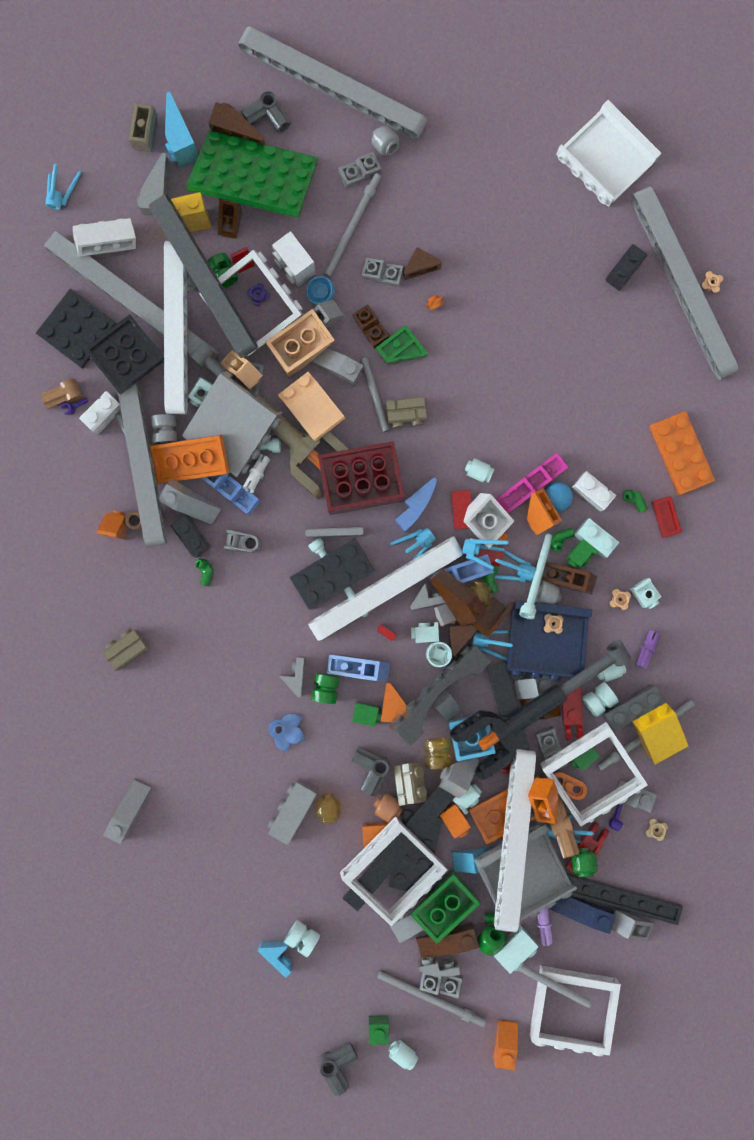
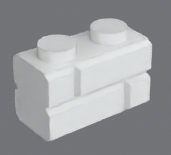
M107 391L79 418L97 435L121 412L120 403Z
M587 471L571 487L599 512L604 511L616 497V494L611 490L608 491L605 485Z

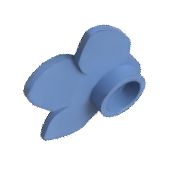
M287 714L282 719H275L269 724L268 732L274 738L278 749L288 751L290 743L297 744L305 739L303 732L298 728L302 720L301 716ZM277 726H281L280 732H275Z

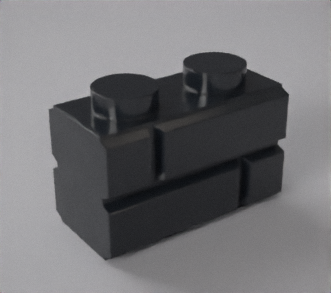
M632 244L605 279L606 282L621 291L648 256L647 253L635 244Z
M184 515L171 525V528L192 557L197 558L211 548V545L198 527L194 525L190 516Z

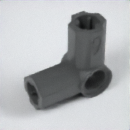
M271 91L263 92L260 99L241 110V114L251 125H254L266 116L277 132H283L291 125V120L277 101L276 95ZM267 102H273L272 105H265Z
M359 746L351 762L369 770L361 790L370 796L376 797L389 772L390 761L386 757H380ZM378 762L384 763L386 770L379 771L376 764Z
M351 1042L332 1052H325L319 1058L320 1073L325 1077L334 1096L344 1094L349 1088L341 1068L358 1059ZM332 1063V1066L325 1067L324 1064Z

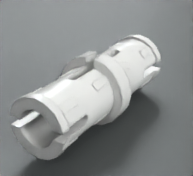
M263 454L258 456L254 467L250 468L249 476L243 485V489L246 491L250 489V493H254L259 480L263 479L264 471L270 462L267 456L262 458Z

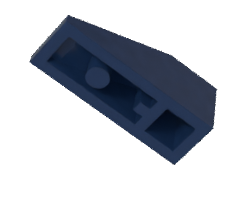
M574 896L565 899L561 898L555 901L556 904L550 907L552 911L608 934L611 932L616 917L610 908Z

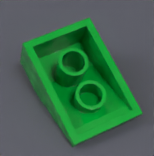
M452 869L431 889L410 915L438 944L480 905V900L474 891Z

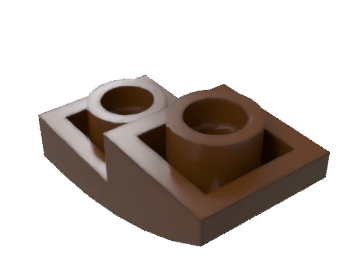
M368 304L352 314L374 349L390 337Z

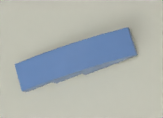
M228 474L202 477L203 480L249 516L261 502L252 493L244 490L243 486Z

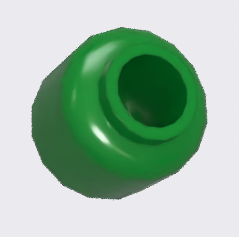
M580 848V854L571 857L572 870L575 874H578V877H594V873L598 871L597 856L594 852H589V848Z
M493 925L485 927L477 938L480 951L488 956L498 953L505 944L504 933L501 930H496Z

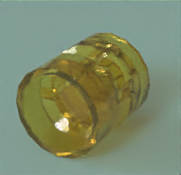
M449 739L424 740L425 752L428 753L425 757L426 768H449L451 766L450 755L447 754L450 751Z

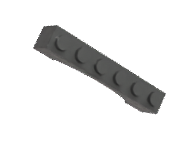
M469 644L461 648L460 654L456 659L450 660L449 664L446 665L447 668L433 678V683L429 687L423 688L419 693L420 696L407 705V710L393 720V725L390 728L407 745L412 746L423 735V723L431 705L449 685L470 674L478 676L490 664L491 661L476 645Z

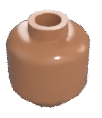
M388 793L383 797L378 796L373 805L376 807L375 815L387 823H390L395 817L398 818L403 810L399 806L398 799Z

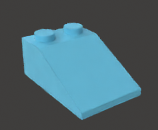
M169 91L166 93L165 136L168 143L165 146L173 163L177 162L181 169L196 162L199 154Z

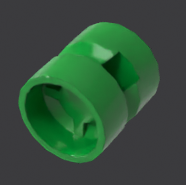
M218 253L207 260L218 278L231 268V261L226 253ZM237 273L222 284L224 289L238 281L239 276Z
M316 673L314 680L316 688L313 689L311 700L320 703L336 704L337 692L335 689L339 687L340 677Z

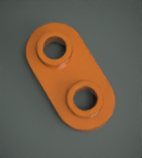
M561 771L554 772L557 778H562L561 785L570 798L581 800L586 796L587 787L581 780ZM575 786H579L578 792H573Z

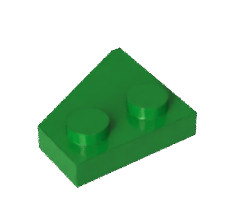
M406 325L376 347V351L387 364L426 357L428 355V352Z

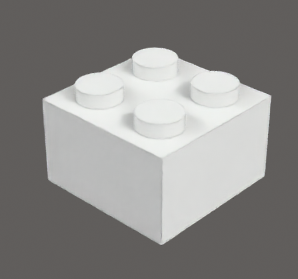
M291 231L272 245L274 261L280 269L284 268L285 276L291 284L295 283L299 287L316 275L314 261Z

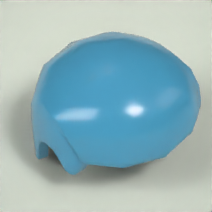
M325 276L314 277L306 287L307 298L315 305L332 300L335 294L333 283Z
M557 481L552 482L545 488V492L557 512L564 511L571 506L573 492L567 484Z

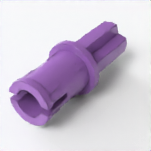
M648 631L636 662L638 667L643 669L648 667L652 654L656 652L654 649L661 634L656 632L652 639L655 631Z

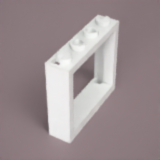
M253 250L218 279L223 284L251 260H254L293 312L291 316L256 342L259 349L265 344V341L303 315L301 311L303 308L297 300L293 301L290 297L291 291L286 284L281 285L277 279L279 277L278 273L273 267L269 268L265 263L267 259L261 251Z
M607 722L540 763L548 779L554 780L559 795L580 826L588 822L592 823L597 816L608 813L613 806L626 802L628 797L634 793H640V790L648 785ZM609 737L635 775V778L579 812L553 772Z
M395 817L340 872L342 881L390 926H393L399 919L403 918L409 908L411 909L417 904L418 899L423 894L425 895L431 890L432 885L437 880L442 879V875L447 871V868L421 840ZM402 832L434 865L388 910L355 878Z
M540 965L539 973L555 982L610 991L602 1043L540 1033L547 986L537 982L529 1033L532 1043L540 1047L550 1045L559 1050L567 1048L577 1053H584L585 1051L591 1052L596 1056H610L621 986L617 978Z

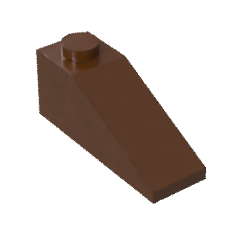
M215 103L209 120L211 131L242 138L247 141L258 142L260 145L265 144L264 137L231 105Z
M546 562L541 581L544 580L564 588L592 595L597 576L590 572Z
M440 569L430 578L461 627L478 621L487 612L478 596L446 570Z
M472 922L456 926L438 944L428 934L416 938L421 958L459 954L479 948Z

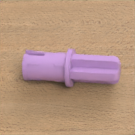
M543 908L537 915V927L540 932L541 944L549 946L553 943L551 934L552 922L549 919L548 908Z

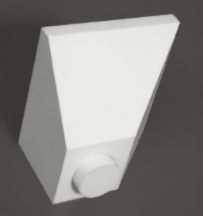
M480 493L468 506L463 522L480 540H498L514 520L491 494ZM484 544V545H485L488 549H490V547H491L493 544Z

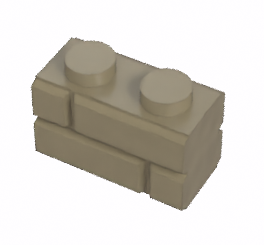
M135 103L129 135V142L135 150L152 152L158 114L152 105Z
M424 396L386 400L388 426L392 425L393 428H402L404 424L411 423L412 426H421L423 422H426L427 415Z
M131 629L126 630L121 634L122 638L119 641L113 640L105 646L106 650L102 654L115 671L122 669L150 649V646L137 629L133 631Z
M408 763L394 766L399 806L427 802V790L424 785L422 764Z

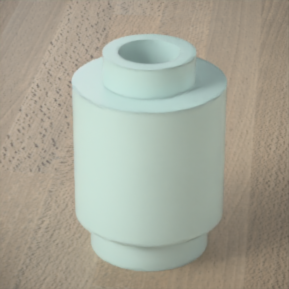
M474 458L473 461H468L465 471H467L466 476L480 482H489L494 468Z
M613 664L599 673L597 677L605 683L620 678L626 673L625 665L618 667Z
M401 1040L394 1041L390 1045L388 1050L390 1052L389 1058L403 1069L411 1070L418 1060L415 1051Z

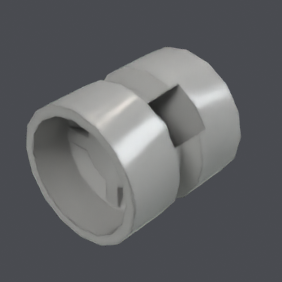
M159 414L151 416V427L155 429L152 433L154 445L178 441L177 432L174 430L177 427L175 415Z

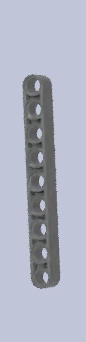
M164 194L150 203V210L238 356L244 358L258 349L255 339L169 196Z

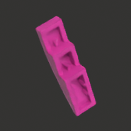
M556 452L499 496L496 501L509 514L531 497L532 493L544 487L569 466L559 453Z

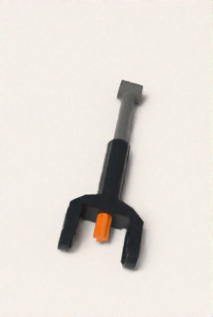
M621 640L613 641L606 648L608 654L562 685H553L509 716H501L494 712L479 710L455 726L450 731V735L455 742L466 741L490 725L493 731L477 741L483 751L498 741L503 745L495 754L490 755L478 764L475 770L478 778L485 780L513 762L517 750L516 739L518 733L565 702L568 694L611 665L615 664L619 667L627 664L631 660V656Z

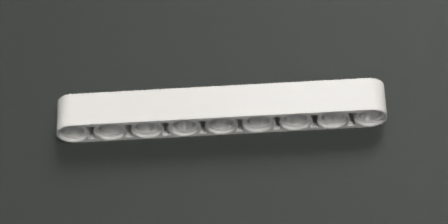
M165 241L166 414H187V270L170 241Z
M455 536L448 538L352 596L353 599L350 600L348 598L313 619L308 625L318 641L322 640L463 555V550Z
M517 749L510 768L494 918L495 929L501 931L517 932L519 928L531 812L528 794L534 781L536 753L529 750Z

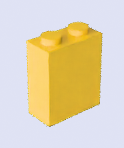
M201 192L171 199L190 232L212 228L208 209Z
M667 703L632 721L646 755L655 765L688 747L677 715Z

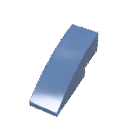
M435 477L405 501L408 509L395 519V522L404 533L417 521L426 508L436 485L437 479Z
M488 554L478 557L491 565ZM474 560L444 569L461 583L494 573L493 570ZM437 572L432 573V574H431V578H432Z

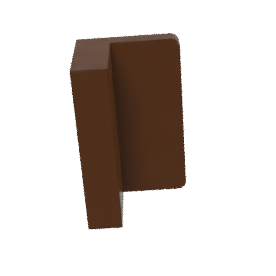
M493 597L485 607L487 612L478 621L474 622L473 626L488 637L500 626L515 603L511 601L505 607Z

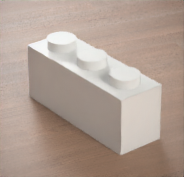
M130 218L73 226V237L79 257L136 249V237Z

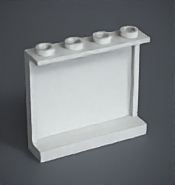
M607 100L602 105L601 110L564 146L562 144L559 146L556 155L561 163L566 164L571 169L575 177H579L584 182L588 190L593 191L597 195L598 200L602 204L610 207L658 160L661 152Z

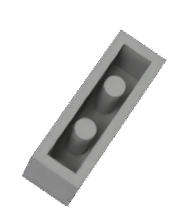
M297 780L295 784L291 783L286 792L289 794L286 801L282 799L277 808L280 811L276 818L272 817L267 826L270 828L268 834L288 845L318 790L300 780Z

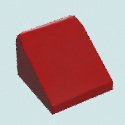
M245 247L232 253L230 257L233 264L238 263L250 252ZM251 260L248 264L241 268L238 271V273H241L253 267L255 265L254 261Z

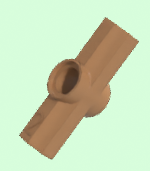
M559 795L557 823L551 824L554 837L557 838L564 859L580 853L573 835L574 830L569 815L567 816L562 798Z

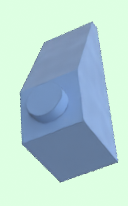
M329 654L327 673L388 682L390 663Z

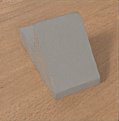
M424 584L410 605V609L414 610L445 603L439 592L431 594L432 598H428L426 584Z
M296 657V661H293L292 672H295V676L280 675V678L297 697H302L305 657Z
M542 675V678L529 677L513 680L517 700L537 697L552 687L554 681L549 680L550 676Z
M619 779L616 789L627 782ZM641 789L640 793H634L624 803L651 813L657 794Z

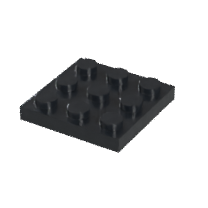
M70 288L36 334L83 369L91 359L84 349L117 323Z
M130 314L84 349L120 395L164 362L163 354Z

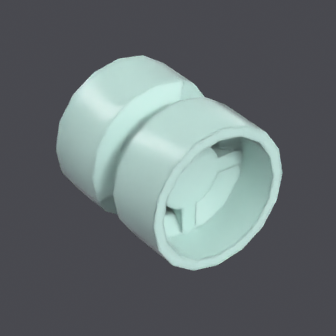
M433 642L426 649V659L435 667L446 666L452 658L450 647L443 642Z
M605 682L595 688V693L590 692L582 697L583 702L596 718L605 712V707L612 708L619 703L618 698Z
M296 920L288 932L284 943L291 948L297 947L299 953L308 957L317 944L320 934L313 929L307 930L305 924Z

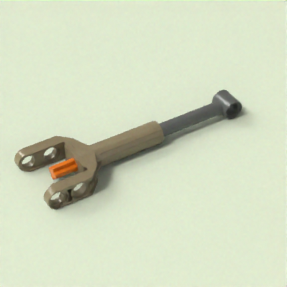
M204 342L190 355L191 359L201 368L204 366L208 367L217 377L220 373L228 371L213 357L215 355L214 351ZM235 376L232 377V380H234L237 384H239L241 387H243L245 390H247L249 393L255 396ZM261 395L255 396L257 399H259L273 411L278 413V411ZM281 415L280 424L271 431L290 448L291 476L319 500L323 495L319 486L303 473L297 465H300L307 458L321 470L318 458L320 454L314 450L320 444L321 439L335 452L348 450V448L330 431L315 442L308 433H301Z

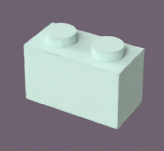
M590 518L584 520L574 533L577 539H584L597 550V554L601 558H607L619 543V541Z
M519 925L517 932H511L505 938L503 948L494 957L511 974L513 971H518L520 964H523L528 957L534 956L539 946L534 938Z

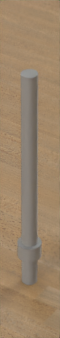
M375 173L370 184L365 187L364 195L324 272V275L327 277H331L368 202L374 197L381 175Z
M690 699L674 711L677 718L693 708L695 704ZM636 737L623 747L627 754L641 744L639 737ZM613 751L608 755L607 759L597 765L601 772L622 760L619 751Z
M381 970L377 975L378 979L460 1016L461 1020L465 1022H472L481 1027H484L486 1024L485 1019L473 1014V1011L467 1008L462 1009L428 992L421 991L419 988Z

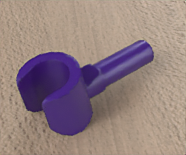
M84 398L73 404L63 403L60 408H67L69 406V410L64 414L72 415L76 408L89 401L87 398Z
M623 803L617 804L614 817L609 820V826L615 831H619L623 826V822L618 820Z

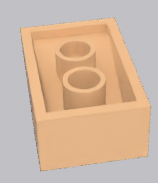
M311 309L265 341V343L290 378L306 367L335 340L314 310Z
M309 372L278 394L285 407L315 442L345 419L341 411Z

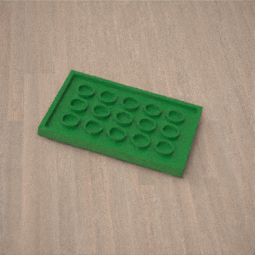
M208 131L186 188L187 191L201 192L203 195L299 218L318 163V157L266 144L260 145L258 142Z

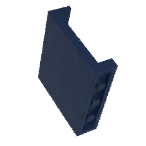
M514 601L509 633V643L513 644V647H508L506 671H510L513 676H523V673L530 674L531 678H542V675L550 676L549 680L561 681V677L571 679L583 671L585 667L588 620L592 617V609L534 603L536 609L535 618L526 619L519 615L521 606L526 602ZM545 615H561L563 617V630L560 634L555 632L546 633L544 631Z

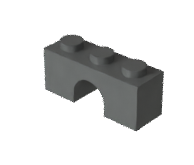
M650 684L634 693L635 696L623 703H617L612 708L605 709L602 716L611 730L617 731L665 704L658 688Z

